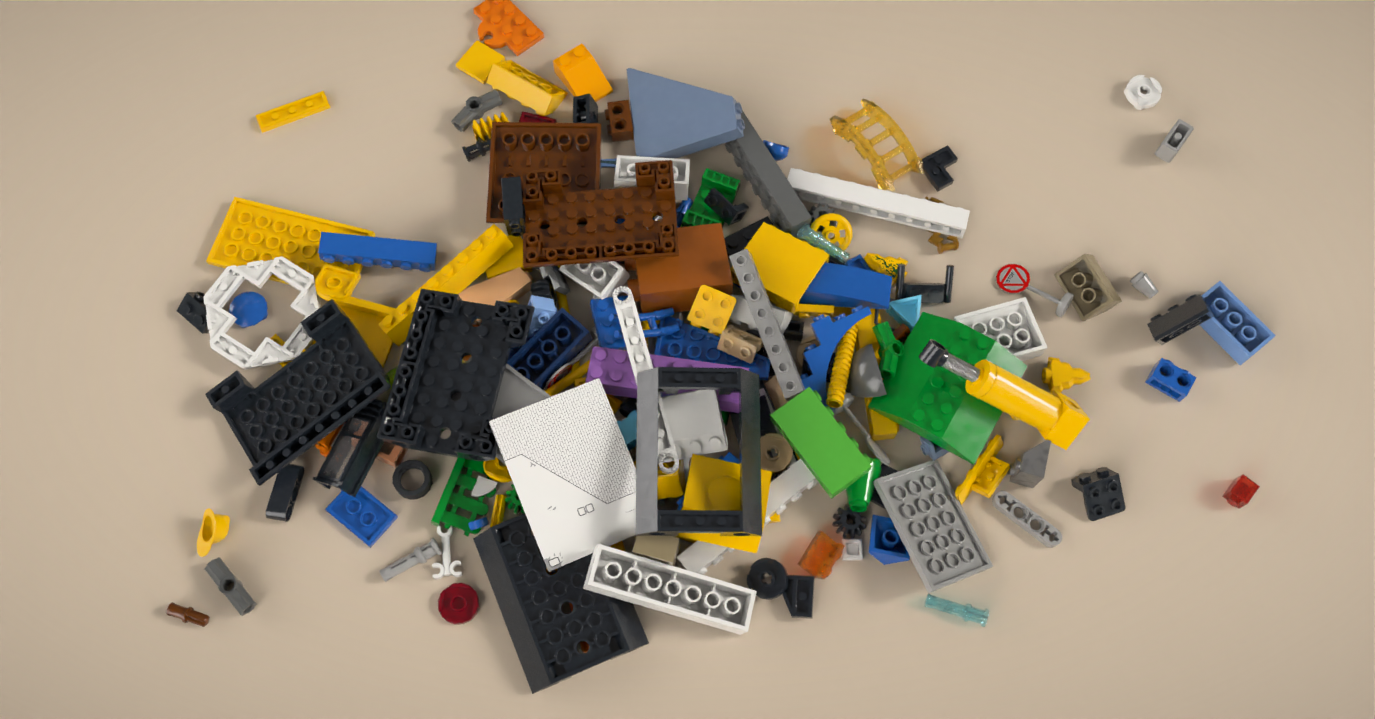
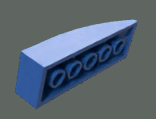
M824 263L799 300V304L833 305L834 307L851 308L862 305L863 308L869 306L870 309H889L892 276L852 266Z

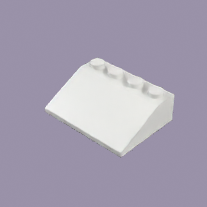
M1026 297L954 317L955 321L997 341L1021 361L1040 357L1048 348Z
M694 390L661 397L679 460L690 458L692 454L705 455L728 449L727 436L716 390ZM667 458L663 461V463L671 462L674 460L671 458Z

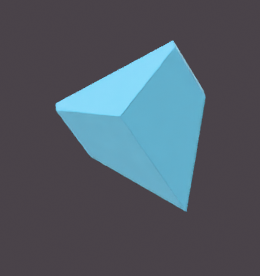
M921 295L891 301L886 312L900 325L905 324L908 326L911 332L920 318Z

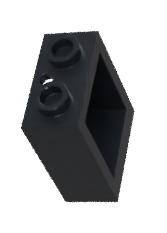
M521 177L501 178L503 216L508 236L519 237L525 233L526 228Z

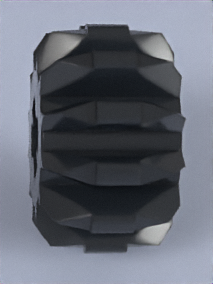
M548 279L537 280L531 284L530 291L532 295L553 299L556 306V294L552 283Z
M848 504L844 506V509L839 507L837 509L838 514L833 515L836 521L832 523L834 527H839L836 533L844 532L843 538H846L848 534L851 539H854L855 534L860 536L862 534L861 530L866 528L863 522L867 518L861 516L863 512L852 511ZM847 518L848 520H853L852 525L851 523L849 525L846 523Z

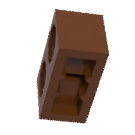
M629 100L607 102L608 109L604 111L605 119L609 120L610 125H607L608 136H612V142L634 140Z

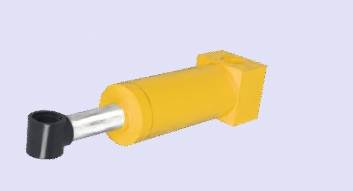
M932 339L929 340L919 355V358L933 368H936V366L943 367L967 379L965 386L967 393L1038 429L1045 440H1050L1051 443L1065 450L1068 449L1090 420L1075 400L1056 390H1053L1050 394L986 359L972 366L949 354L943 345Z

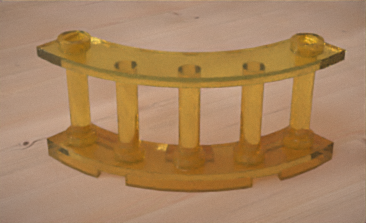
M862 99L863 108L845 119L833 116L829 120L835 135L842 137L847 142L852 141L856 145L855 149L864 160L867 158L871 163L872 168L870 170L876 179L879 189L893 192L895 191L893 183L899 177L909 171L920 174L924 173L923 162L917 156L913 146L898 124L873 101ZM865 115L870 117V119L858 126L851 125V123ZM877 122L886 129L870 140L861 134L862 131ZM892 136L899 146L882 156H878L873 146ZM903 152L908 164L889 174L884 166L885 162Z

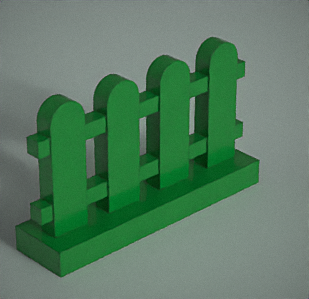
M457 458L431 520L432 525L438 527L440 523H444V528L449 529L452 526L465 531L464 535L467 537L470 533L476 535L481 531V528L471 531L468 523L475 521L477 515L485 516L488 513V505L482 502L485 496L493 497L496 494V488L486 495L479 496L478 500L466 497L463 494L465 489L470 491L474 489L477 479L471 477L473 471L486 475L487 479L492 480L484 471L483 461ZM464 467L468 469L466 475L462 474ZM456 486L460 487L458 493L454 492ZM448 504L453 505L450 512L446 510ZM461 508L472 512L470 519L455 514L457 509Z

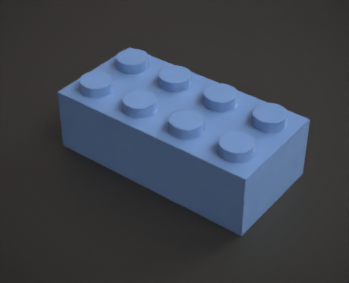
M1221 281L1202 295L1215 316L1200 324V326L1239 365H1242L1276 336Z

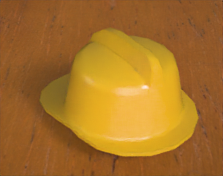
M210 508L205 510L197 539V552L199 556H206L212 544L225 539L229 530V516L214 514Z

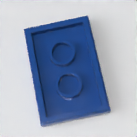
M362 486L356 497L341 491L325 509L370 548L398 518L394 512Z

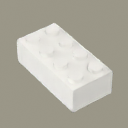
M617 155L614 189L637 187L635 163L672 160L675 200H688L690 159Z

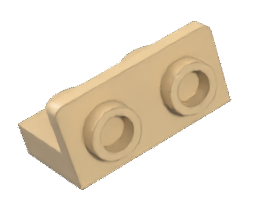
M729 325L722 331L717 349L751 364L756 353L763 347V341L755 335Z

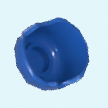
M763 140L775 161H781L787 157L789 147Z

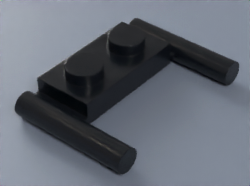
M898 264L895 300L921 295V303H951L954 265L946 266L945 284L904 283L905 264Z

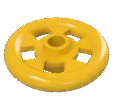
M836 213L821 215L812 223L808 237L811 246L835 256L847 249L851 243L853 233L852 227L845 217ZM830 221H837V226H829ZM820 225L825 227L821 234L817 232ZM839 230H845V237H840ZM829 233H834L832 238H828ZM820 239L826 243L823 247L818 244ZM838 241L839 246L832 249L831 244Z

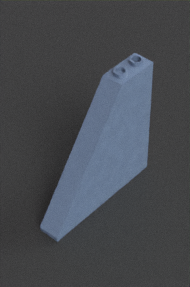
M626 69L636 156L676 159L744 137L743 129H745V124L741 118V113H743L742 106L732 96L636 69Z

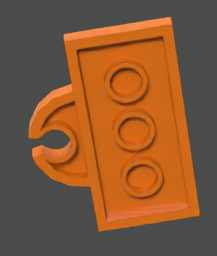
M485 0L473 8L474 14L482 20L478 27L479 40L481 42L485 36H493L491 39L484 41V44L492 49L508 46L519 56L544 38V33L510 0Z

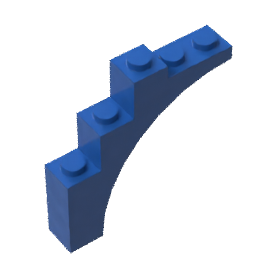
M862 305L852 309L853 314L845 316V313L834 317L835 322H832L830 316L824 317V314L813 318L814 323L810 324L819 346L812 344L805 348L806 352L802 353L811 375L808 376L805 373L800 375L805 389L810 387L812 391L816 390L822 398L821 402L825 407L829 406L826 404V375L830 358L837 343L844 334L858 321L872 314L869 306L863 308Z

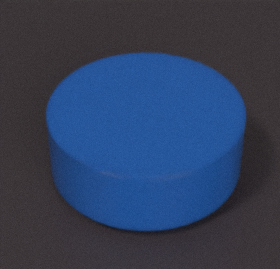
M488 517L472 521L468 525L472 531L489 525Z

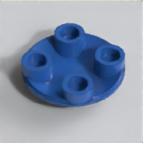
M244 292L233 299L229 307V313L236 317L237 320L234 323L241 328H246L266 319L268 316V306L261 294Z

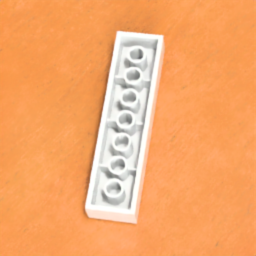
M601 544L594 548L583 588L739 635L748 632L756 596L755 590Z

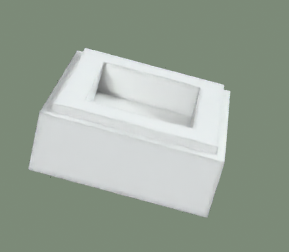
M862 539L841 540L842 561L863 560Z

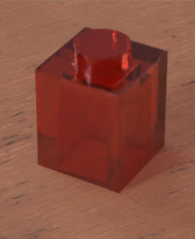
M1242 474L1233 480L1222 497L1231 506L1240 509L1249 503L1260 486Z

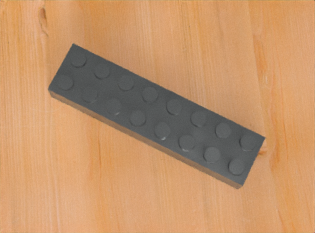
M741 113V118L745 124V129H743L744 137L726 142V149L734 156L737 167H741L746 181H750L752 190L755 195L760 197L763 208L769 211L772 222L777 224L779 230L790 233L793 237L799 239L808 234L812 217L745 113Z

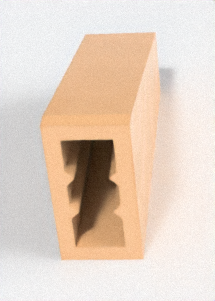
M519 267L465 288L458 295L462 301L495 306L496 300L508 302L513 299L517 301L531 290L533 278L529 272H524ZM476 319L474 322L477 325H481L482 320Z

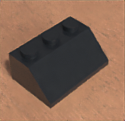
M1194 294L1188 297L1184 304L1180 306L1176 304L1170 307L1168 313L1164 315L1158 314L1151 318V322L1147 325L1155 342L1164 345L1213 318L1215 315L1201 295L1197 296Z

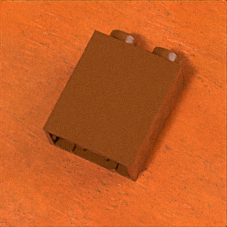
M721 223L677 228L679 256L624 260L625 270L627 272H636V279H628L627 285L632 291L634 301H640L641 313H650L671 307L674 312L690 311L701 285H707L732 296L733 281Z

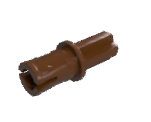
M173 602L169 604L166 610L168 616L181 619L183 623L190 622L201 627H205L210 618L209 615L197 612L192 607L186 608Z

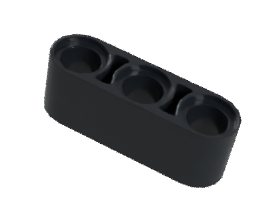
M288 464L277 473L266 508V518L284 522L290 520L304 476L303 466Z

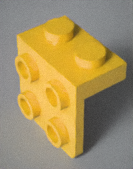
M701 285L687 320L691 321V325L697 328L703 326L709 329V333L719 336L727 328V323L737 300L735 297L707 285Z

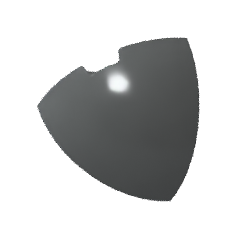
M869 344L855 352L851 359L852 363L850 364L851 368L849 369L850 373L845 391L853 396L867 398L887 395L872 344Z

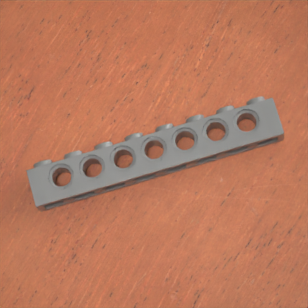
M744 249L729 257L783 395L789 402L803 392L805 388L753 257L748 249Z

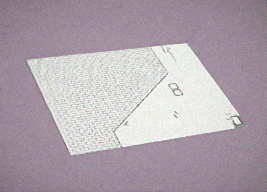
M599 378L489 421L548 571L592 554L598 544L610 546L635 535L636 468Z

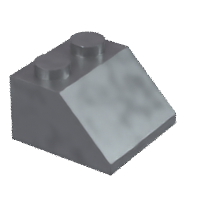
M1046 440L1024 452L1019 458H1016L1014 464L1011 463L1008 475H1011L1010 482L1034 488L1044 478L1051 444L1050 440Z

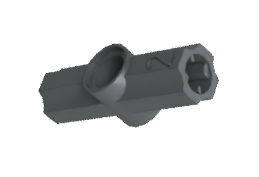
M218 557L207 564L205 567L206 572L217 584L219 591L228 598L239 614L243 616L250 613L257 603L223 560ZM234 582L232 590L227 591L228 585Z

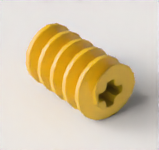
M501 112L500 118L494 114L493 120L490 116H487L486 122L483 118H480L479 124L476 120H473L472 128L476 141H478V137L485 141V135L490 139L492 122H509L507 116Z

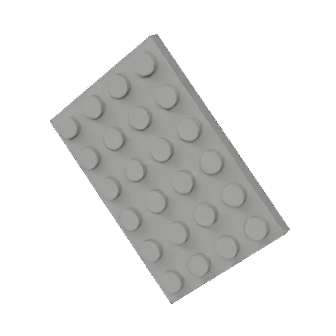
M937 459L873 481L928 593L993 567L959 500L956 499L955 493Z

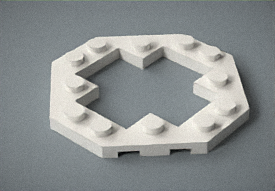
M282 256L268 261L249 262L247 265L228 266L203 297L204 304L206 305V319L210 333L211 349L244 370L292 361L303 353V349L307 350L314 341L309 337L301 323L283 346L266 337L255 352L226 334L237 319L222 308L245 279L261 289L273 274L301 291L290 306L305 316L304 319L320 308L314 276Z

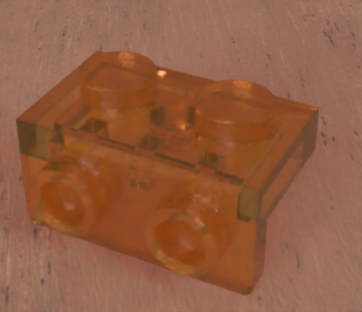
M818 531L798 562V565L815 578L825 579L831 574L835 562L842 556V550L845 545L836 543L823 531Z

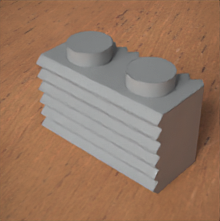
M1178 119L1154 154L1170 163L1194 130L1193 126Z

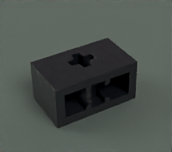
M590 94L573 97V123H598V105Z

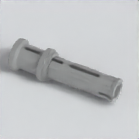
M432 538L431 542L424 546L416 547L413 553L381 569L380 574L384 581L387 582L389 579L418 563L425 564L429 558L437 554L441 555L442 551L436 540Z

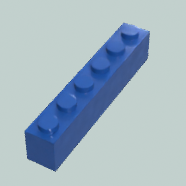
M321 232L318 253L320 260L327 263L337 261L347 265L358 263L367 267L378 265L383 268L399 267L403 270L419 269L422 272L435 271L437 243Z

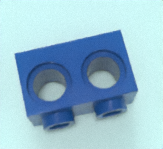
M1161 358L1152 368L1145 383L1180 402L1188 395L1197 377L1191 375L1189 371L1175 366L1170 360Z

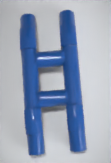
M672 307L665 310L638 314L640 321H647L650 327L649 330H643L645 338L663 337L680 331L678 324L657 327L655 320H661L674 315ZM617 314L609 315V321L620 324ZM616 330L614 337L624 340L622 331Z

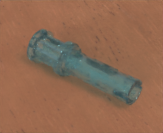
M805 223L798 231L797 237L805 239L811 246L819 247L842 263L847 262L844 257L849 259V253L825 239L820 231L816 232L811 229L809 224Z
M927 594L925 599V607L962 617V620L965 622L969 620L979 623L981 627H985L987 623L989 609L982 610L972 607L970 603L962 605Z

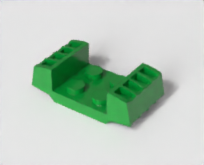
M706 168L702 176L700 189L690 210L687 209L681 227L721 223L723 228L725 221L704 200L710 190L715 188L733 205L741 181Z

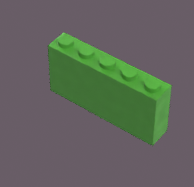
M808 387L770 414L773 424L832 499L871 470L872 461L866 453L862 454L859 451V445L853 437H848L845 433L847 431L845 426L840 421L837 423L833 418L834 413L830 407H825L822 404V398L816 390L812 391Z

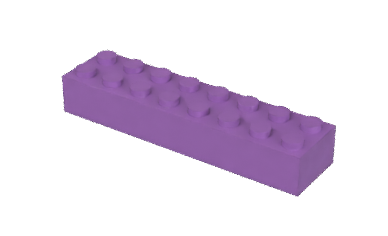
M593 346L585 382L587 383L599 378L605 394L637 398V385L628 352ZM649 354L653 368H742L749 371V368ZM679 389L678 394L694 390ZM716 390L720 410L739 413V393L719 395L718 390ZM660 392L661 397H666V396H670V395H675V394H666V392Z

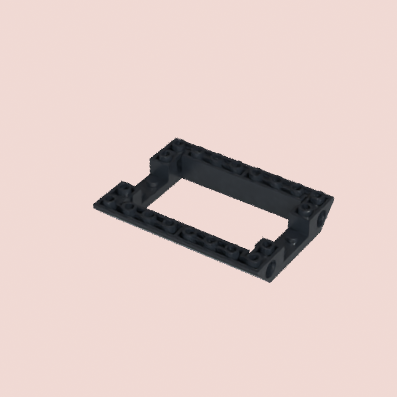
M656 367L637 373L635 536H678V533L762 536L759 374L742 368ZM679 389L718 390L719 395L739 393L740 511L657 510L658 392L678 394Z

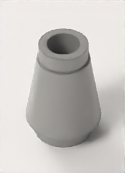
M1140 271L1130 280L1134 288L1149 298L1158 293L1147 273L1144 274Z

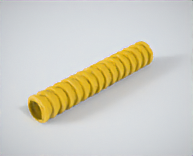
M858 323L853 325L837 343L826 404L833 408L843 406L859 327Z

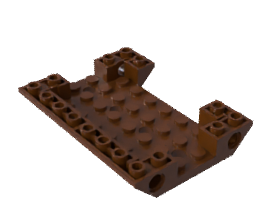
M673 161L635 163L637 187L563 192L561 169L523 171V204L525 207L526 226L525 233L523 234V268L679 256ZM655 216L662 217L660 221L653 220ZM618 219H624V220H625V221H624L623 223H621V224H617V223L615 222V221L618 220ZM580 222H587V225L583 227L578 226ZM542 225H549V228L545 230L540 229Z

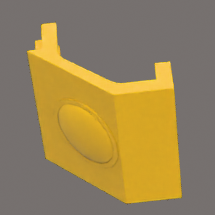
M692 454L689 460V473L681 510L740 511V464ZM761 469L762 531L765 523L772 471ZM678 533L680 537L756 554L761 536H720V533Z

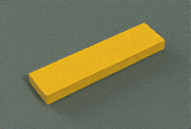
M324 91L255 116L263 133L331 107Z

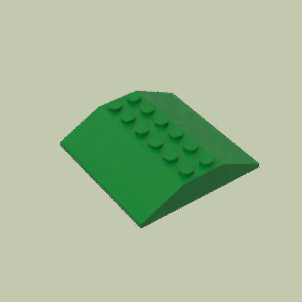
M922 312L903 345L904 354L898 358L895 377L893 379L884 378L883 380L887 395L873 397L868 408L974 465L1003 411L967 393L965 388L967 379L943 367L936 366V368H933L924 363L919 358L920 353L929 340L932 339L943 345L949 354L972 366L986 359L1021 378L1027 365L988 336L960 322Z

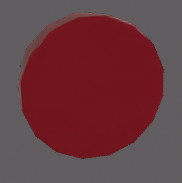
M464 583L449 585V587L441 592L438 599V610L441 616L448 623L454 625H461L471 621L477 615L480 607L477 592L470 585Z

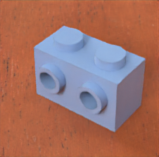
M531 295L528 305L534 306L535 310L527 337L532 338L557 313L553 299Z

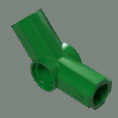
M886 321L872 327L880 345L878 354L881 359L879 364L881 377L883 379H893L896 374L898 358L904 354V346L899 340L895 339L889 323Z

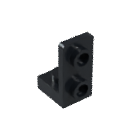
M715 188L710 190L704 200L728 225L741 221L749 209V206L745 203L732 205Z

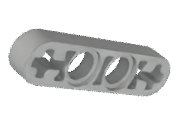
M999 491L993 496L992 503L997 510L1045 546L1053 548L1061 543L1062 534L1057 528L1010 493ZM1004 497L1005 503L1001 505L999 503V498ZM1013 503L1014 505L1008 511L1007 508ZM1014 508L1022 509L1024 516L1022 518L1016 517L1014 515ZM1032 520L1039 522V530L1031 528L1030 522ZM1045 528H1047V530L1045 531V533H1044L1043 535H1040V533H1041ZM1054 534L1055 540L1049 541V535Z

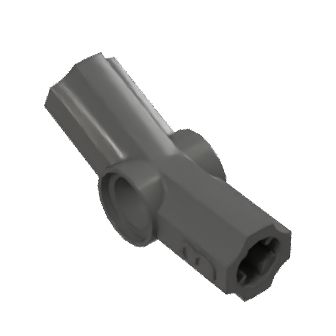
M494 89L480 97L472 96L468 98L466 106L451 121L456 129L464 132L473 123V120L482 118L485 112L501 105L502 100L497 90Z

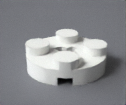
M1137 75L1127 84L1124 94L1137 110L1151 108L1160 100L1162 87L1156 79L1152 77L1150 79L1144 77L1145 75ZM1140 89H1141L1142 91H1147V93H1146V94L1141 93V92H1140Z

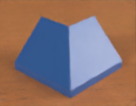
M873 515L869 553L884 565L909 561L910 556L891 518Z

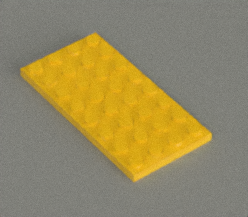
M234 197L206 262L210 265L227 268L233 265H247V263L254 261L273 260L276 257L282 256L313 275L315 279L324 264L360 274L363 268L362 264L354 263L347 265L337 261L327 263L320 260L318 251L321 232L375 237L374 231ZM273 274L269 277V280L288 284Z

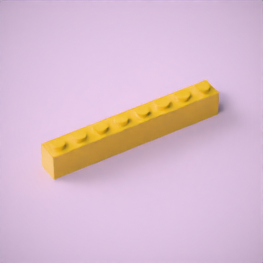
M493 224L378 325L399 347L406 340L421 289L459 294L514 245L505 233Z
M870 309L872 314L857 322L859 327L855 346L857 352L859 349L872 344L879 366L881 359L878 350L880 345L872 329L875 326V309ZM878 314V323H881L880 314ZM864 397L870 437L874 441L894 439L897 432H899V424L868 408L873 397Z

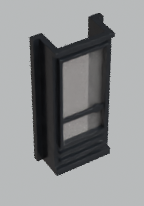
M375 399L346 421L321 466L317 477H313L312 480L321 484L324 488L330 489L333 486L350 496L356 497L385 442L378 439L377 435L386 408V402Z

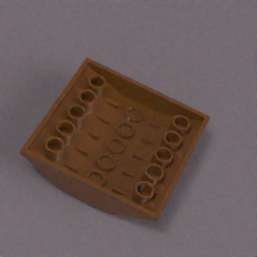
M492 122L486 223H505L501 178L521 177L523 185V171L561 169L563 192L600 190L601 123Z

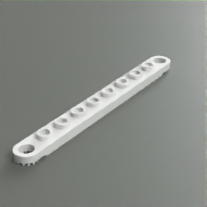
M620 286L614 290L613 300L637 385V373L653 369L632 291L626 286ZM621 292L627 293V300H619L617 298L618 294ZM658 392V465L663 473L673 474L679 468V459L661 394ZM667 458H671L675 462L674 466L669 469L663 466V461Z

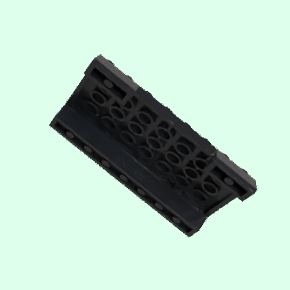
M333 299L300 322L309 337L315 340L316 343L259 386L254 388L236 370L205 394L213 409L223 414L253 465L249 471L259 486L391 388L390 378L354 323Z

